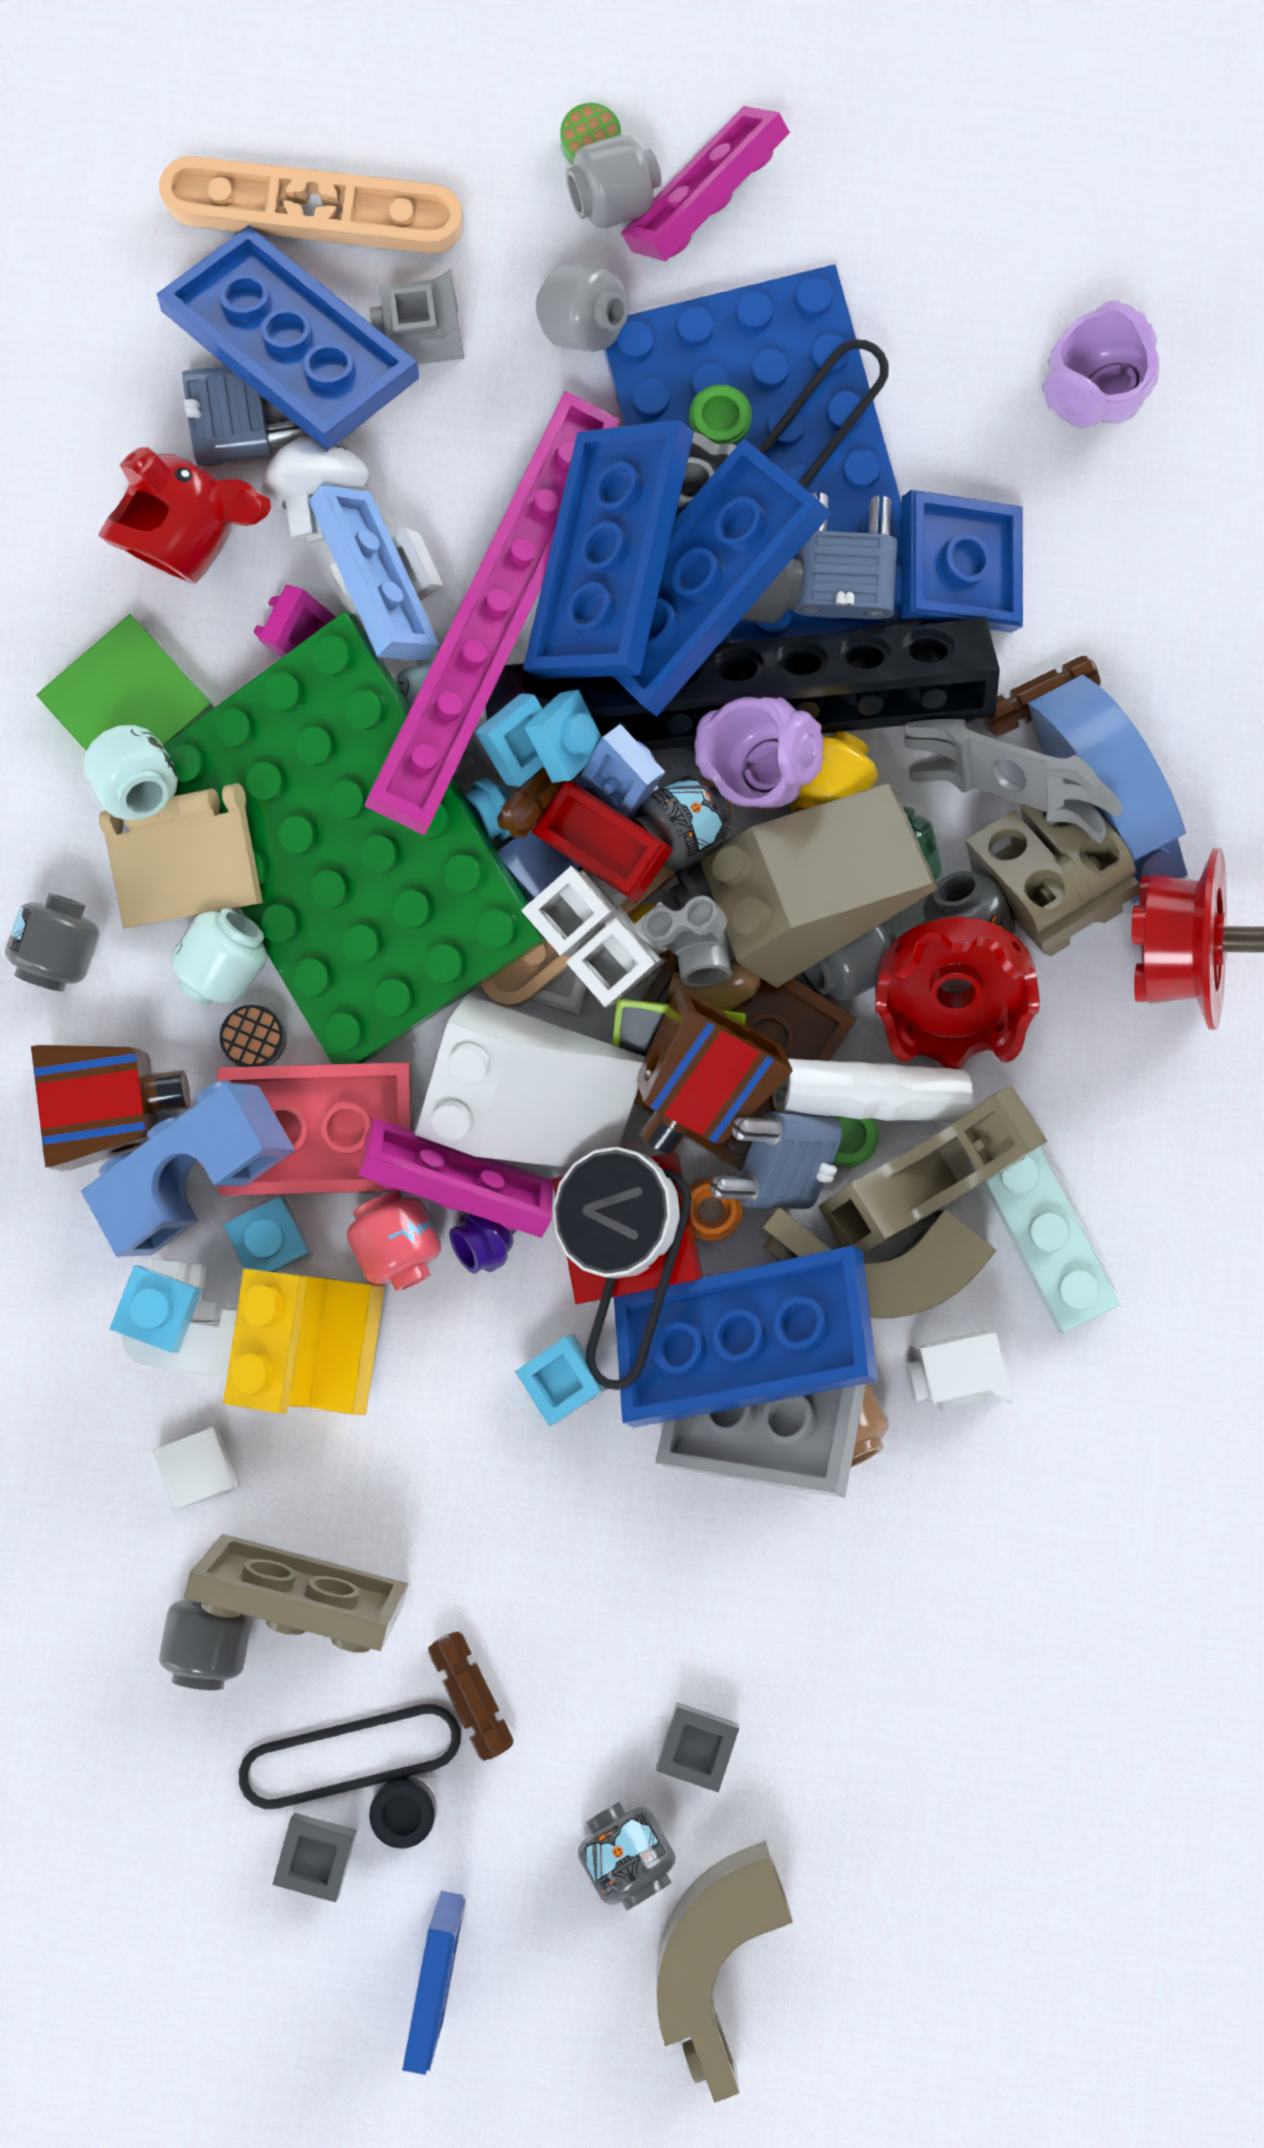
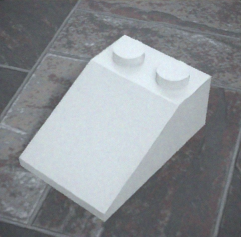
M466 994L447 1021L415 1135L475 1157L570 1168L573 1163L593 1150L620 1146L639 1089L637 1076L645 1056Z

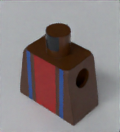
M679 987L673 995L637 1076V1083L643 1102L655 1110L640 1131L642 1138L653 1148L668 1155L673 1154L689 1129L713 1143L720 1144L725 1142L733 1134L732 1126H737L734 1121L739 1117L749 1118L792 1073L793 1069L781 1044Z
M70 1045L31 1046L46 1168L59 1171L73 1170L137 1149L148 1141L146 1134L158 1124V1112L190 1107V1089L185 1071L180 1070L152 1075L149 1054L138 1048Z

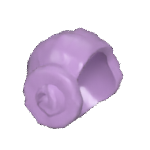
M1115 300L1103 303L1095 311L1082 315L1072 322L1057 340L1047 360L1049 374H1047L1042 384V391L1048 408L1054 410L1059 417L1073 426L1081 428L1095 426L1099 422L1120 424L1133 418L1143 405L1145 399L1152 393L1159 375V355L1155 349L1157 343L1156 333L1152 325L1147 322L1146 316L1136 311L1132 306Z
M755 697L738 698L725 704L719 710L710 711L700 719L696 728L695 763L700 768V773L704 776L705 780L714 782L720 794L733 804L745 807H782L796 800L802 790V786L810 784L822 769L823 737L821 725L809 713L796 711L781 697L777 699L768 697L760 699Z

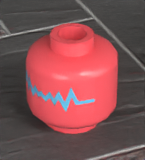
M393 1191L374 1198L353 1211L356 1220L348 1227L347 1241L368 1283L381 1285L391 1282L395 1291L398 1292L412 1287L431 1276L427 1265L440 1254L441 1242L420 1200L416 1198H402L399 1191Z

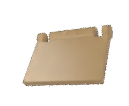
M239 783L223 787L222 797L228 813H219L220 799L215 789L212 788L173 796L167 801L163 809L148 818L125 820L130 830L128 833L122 834L123 819L113 817L106 810L100 812L99 824L105 834L123 929L196 916L208 911L217 912L225 908L234 909L263 903L245 810L246 795Z

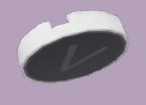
M620 1147L593 1150L573 1163L560 1181L552 1207L554 1233L564 1254L583 1271L607 1278L636 1276L649 1269L648 1265L655 1262L659 1255L663 1256L673 1243L680 1219L678 1193L670 1177H666L663 1170L657 1165L658 1163L649 1155Z

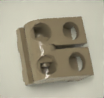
M1022 804L1020 805L1022 819L1012 810L965 839L972 872L991 876L1001 885L1014 920L1043 954L1053 956L1070 945V939L1074 934L1093 922L1106 923L1122 913L1123 904L1139 894V882L1132 876L1135 874V865L1128 848L1102 815L1101 817L1107 829L1104 841L1098 843L1075 823L1046 822L1044 819L1046 812ZM1010 836L1011 844L996 854L991 855L990 850L993 844L1001 838Z

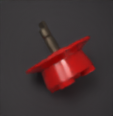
M1221 848L1212 849L1199 880L1159 874L1141 876L1139 906H1133L1131 919L1132 944L1142 945V963H1136L1134 973L1135 1001L1152 1004L1197 998L1208 1030H1217L1223 1005L1227 952L1264 953V926H1228L1226 871Z

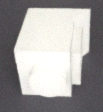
M983 1331L912 1347L915 1361L906 1363V1372L914 1401L924 1400L936 1403L937 1408L944 1411L988 1401L986 1394L988 1392L1004 1402L1014 1404L997 1331L990 1333L989 1331Z

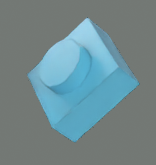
M579 690L559 693L524 726L552 783L572 780L588 764L602 739Z
M518 695L475 731L476 736L505 785L520 787L544 767L524 728L542 710L535 695Z
M284 1196L274 1198L223 1224L245 1269L276 1272L312 1254Z
M134 1265L110 1330L171 1353L179 1352L203 1289L152 1269Z
M574 1334L565 1336L515 1371L549 1426L558 1424L607 1390L598 1384L591 1374L585 1361L586 1353Z

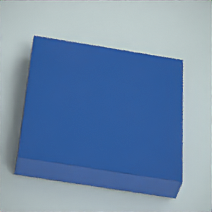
M912 489L903 495L901 520V618L933 623L986 618L989 630L1013 633L1022 628L1023 506Z
M441 1891L428 1928L402 2071L426 2075L427 2071L431 2070L443 2027L466 1902L461 1894Z

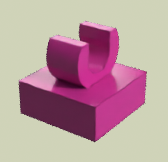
M286 584L280 596L270 598L268 604L273 607V610L265 626L256 625L253 632L259 641L282 658L335 619L336 616L304 589Z

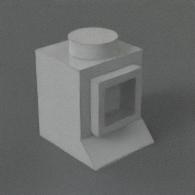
M451 269L435 279L379 286L381 306L370 308L371 324L414 358L418 364L464 358L457 314V298Z

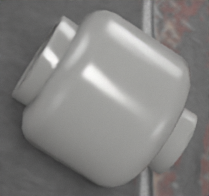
M620 134L579 148L574 157L573 167L566 170V181L570 199L579 218L584 219L588 217L595 226L608 228L639 218L649 212L653 204V189L661 186V173L657 159L651 149L643 151L632 136Z
M568 264L555 268L546 277L537 294L536 314L544 335L553 344L567 349L596 352L608 349L617 341V336L626 323L628 316L627 295L621 280L614 272L599 266Z

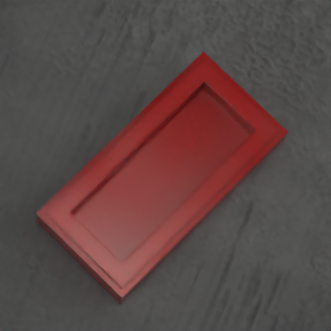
M570 780L564 781L531 831L541 840L636 904L674 850Z

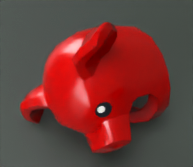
M140 447L129 453L119 465L129 485L118 506L107 517L98 536L107 544L125 550L132 556L186 582L196 584L222 550L231 533L232 524L241 526L257 524L269 514L271 502L269 498L261 495L250 484L240 479L216 480L211 474L189 460L177 457L175 454L156 455L149 447Z

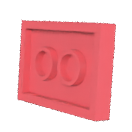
M409 1062L217 1068L218 1082L227 1080L230 1083L257 1085L260 1087L295 1148L293 1153L247 1186L218 1185L219 1196L405 1192L400 1189L385 1188L373 1180L359 1176L365 1135L373 1118L413 1131L412 1065Z

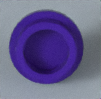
M465 1213L460 1217L459 1224L450 1229L449 1237L452 1248L461 1264L469 1272L476 1274L481 1270L493 1272L505 1264L508 1252L513 1246V1234L516 1231L508 1230L499 1223Z

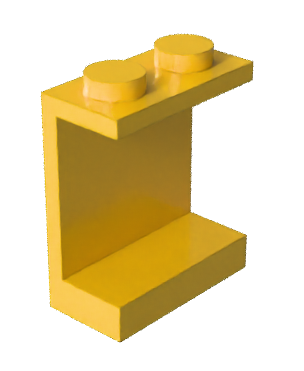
M243 1268L223 1404L278 1414H287L288 1407H309L350 1415H366L385 1286Z

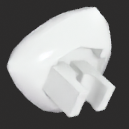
M299 437L286 444L271 460L263 475L261 493L270 499L273 506L287 514L290 537L299 538L306 536V541L313 543L325 539L309 503L312 495L322 484L363 491L367 486L369 471L358 457L339 444H336L327 451L312 437Z

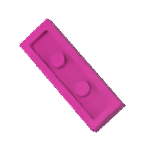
M743 106L653 198V204L649 212L633 219L620 232L631 251L664 262L683 251L690 243L691 235L710 215L719 212L730 202L732 192L752 172L764 167L771 160L773 150L790 134L780 113Z
M373 1118L364 1139L359 1176L373 1180L385 1188L400 1189L435 1201L444 1208L461 1210L499 1223L508 1230H519L540 1238L543 1237L552 1220L553 1182L551 1179L491 1158L472 1156L416 1136L414 1131Z

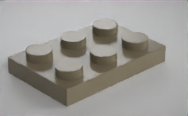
M222 1534L191 1570L184 1599L202 1603L201 1607L203 1610L216 1616L237 1617L244 1614L266 1620V1625L279 1633L300 1635L307 1631L331 1638V1642L340 1649L363 1653L370 1649L382 1650L403 1607L408 1583Z

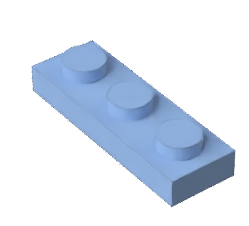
M322 484L309 499V503L377 657L426 661L438 649L440 644L371 492Z

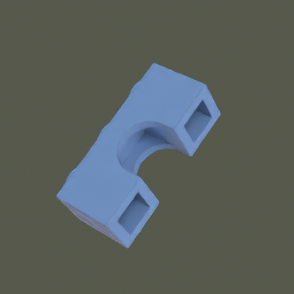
M224 1080L206 1087L195 1097V1106L180 1117H172L158 1123L146 1134L147 1142L133 1152L123 1153L110 1159L100 1167L99 1173L101 1176L82 1189L81 1193L116 1257L152 1256L199 1221L186 1196L187 1176L196 1162L199 1161L203 1165L214 1185L247 1186L295 1151L294 1146L259 1086L230 1083Z

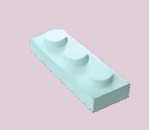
M1040 1147L1026 1155L1023 1160L983 1184L1058 1333H1066L1121 1305Z

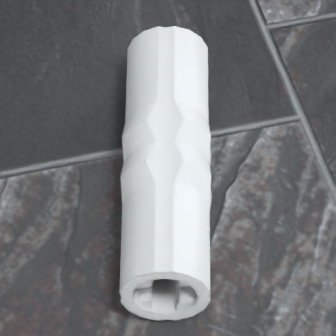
M788 1059L793 1071L772 1093L773 1104L777 1112L842 1116L853 1119L875 1118L886 1121L955 1122L970 1111L973 1090L969 1073L962 1069L906 1066L886 1062L872 1064L861 1061L838 1062Z

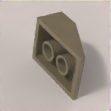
M889 783L751 826L719 847L711 855L699 860L714 901L726 915L727 925L725 930L737 962L775 988H778L939 889L896 790Z

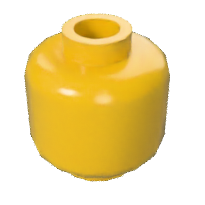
M841 731L836 732L833 738L822 736V769L810 784L802 786L798 798L790 805L791 811L796 813L874 788L879 774L875 764L866 756L869 747L857 737Z

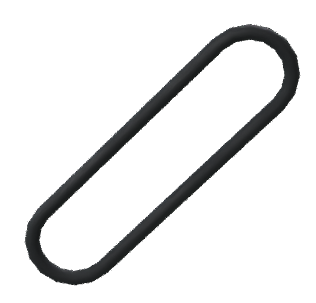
M853 339L837 347L758 449L763 455L767 454L843 354L853 349H864L872 353L880 365V374L868 393L799 481V484L805 489L887 381L889 363L886 355L876 344L870 341Z
M670 1169L662 1170L666 1177H670L671 1181L680 1189L682 1196L679 1213L680 1219L674 1241L668 1250L632 1371L625 1378L619 1380L608 1379L600 1373L595 1361L596 1348L617 1278H607L589 1337L585 1361L596 1382L606 1389L619 1390L629 1387L639 1378L645 1366L688 1221L692 1202L689 1185L681 1175Z
M424 1704L265 1743L252 1749L243 1758L239 1768V1786L244 1797L252 1805L262 1809H279L388 1782L397 1778L436 1770L447 1765L457 1754L461 1743L460 1727L456 1718L446 1708L435 1704ZM423 1714H434L441 1717L447 1722L451 1730V1743L448 1750L441 1757L431 1761L278 1799L259 1797L251 1789L248 1782V1772L251 1764L257 1757L266 1753Z

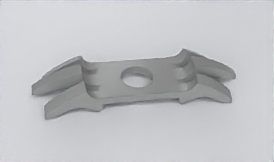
M963 719L921 720L908 722L905 725V734L907 735L904 738L905 747L934 752L949 757L948 759L915 764L909 770L911 780L949 781L962 793L975 788L1047 812V821L1075 823L1098 843L1104 841L1107 828L1101 815L1093 805L1117 817L1122 814V804L1118 798L1100 781L1092 768L1076 754L1064 759L1041 754L968 730L966 721ZM1005 759L1015 763L1024 773L1026 784L1024 786H1017L1007 781L999 771L998 760Z

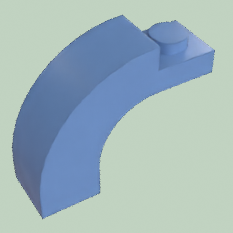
M1081 675L1029 702L1028 706L1043 754L1062 759L1076 754L1092 768L1100 781L1113 792L1122 804V814L1119 817L1111 815L1096 805L1093 806L1117 832L1128 848L1135 865V874L1132 876L1139 882V887L1141 876H1152V874L1179 878L1187 876L1188 873L1178 838L1186 834L1175 799L1144 739L1112 697L1096 683ZM1139 894L1129 901L1132 904L1138 902Z
M620 724L602 737L575 784L626 818L632 820L636 818L643 802L653 791L659 789L657 784L665 771L655 762L650 750L641 742L636 741ZM531 831L526 837L515 838L497 851L528 903L536 898L570 866L576 868L578 872L583 869V867L541 840Z

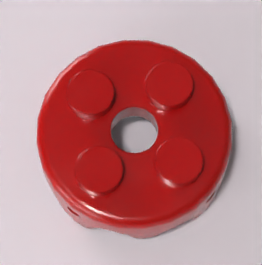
M940 918L917 925L900 935L887 948L877 967L875 978V1012H878L881 1017L893 1055L902 1063L908 1064L915 1056L923 1055L936 1060L946 1068L960 1069L974 1054L986 1050L993 1051L1000 1062L1008 1063L1013 1061L1021 1052L1029 1024L1033 1017L1039 1013L1040 999L1036 966L1028 949L1008 930L1000 925L979 918ZM950 979H964L972 984L967 990L958 993L947 992L939 987Z

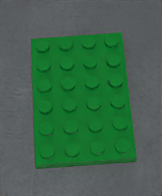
M346 611L163 745L173 761L178 775L177 789L174 796L211 788L215 789L220 799L219 813L223 814L228 813L222 797L223 787L239 783L243 787L246 795V816L263 903L240 908L244 915L262 930L264 935L262 943L269 958L332 1064H363L547 940L521 911L529 903L453 777L425 836L364 806L411 707L381 657H377L357 617Z

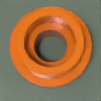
M713 1177L700 1179L689 1186L692 1196L690 1216L694 1236L697 1239L709 1242L723 1240L730 1236L740 1225L743 1216V1205L739 1199H717L723 1206L722 1217L715 1222H707L702 1219L699 1214L701 1201L706 1198H715L710 1192V1184H714L712 1182Z

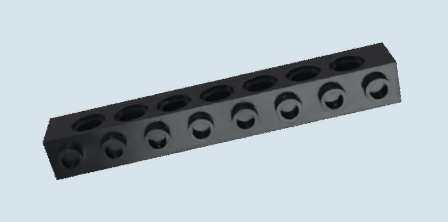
M986 618L719 644L661 713L655 716L643 707L613 676L537 679L523 670L524 663L510 664L504 666L486 704V721L520 694L535 695L543 709L559 693L579 690L602 737L621 724L636 741L644 744L649 750L695 746L696 728L700 719L710 711L719 710L725 704L743 697H755L758 699L763 697L777 699L781 697L796 711L809 713L821 725V734L905 726L908 722L921 720L995 717L1000 667Z

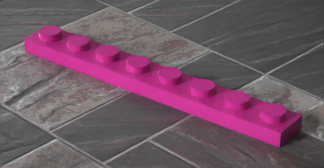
M564 391L364 805L365 807L425 836L542 587L577 432L617 427L619 418Z

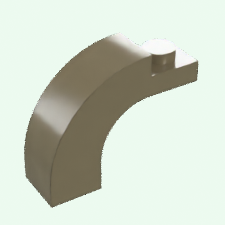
M1010 1085L993 1094L923 1143L849 1183L821 1203L818 1208L842 1248L854 1245L864 1255L1023 1160L1026 1155L1045 1144L1047 1140L1014 1087Z
M779 1207L773 1211L759 1229L769 1237L763 1248L778 1261L831 1250ZM947 1209L938 1211L915 1240L900 1254L883 1262L864 1263L871 1318L884 1319L909 1316L926 1311L945 1302L967 1286L997 1250Z
M766 1841L725 1857L707 1869L692 1883L680 1898L668 1919L658 1952L656 1970L657 2012L664 2044L668 2046L691 2037V2039L682 2042L691 2076L695 2084L704 2080L707 2081L714 2103L740 2093L737 2069L712 2001V1991L717 1974L727 1957L741 1944L754 1937L793 1923L789 1903Z

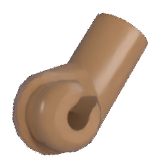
M734 957L731 963V978L714 986H687L681 982L680 972L675 970L666 1001L671 1002L673 995L681 987L721 1011H731L754 996L760 986L761 979L739 964L736 957Z

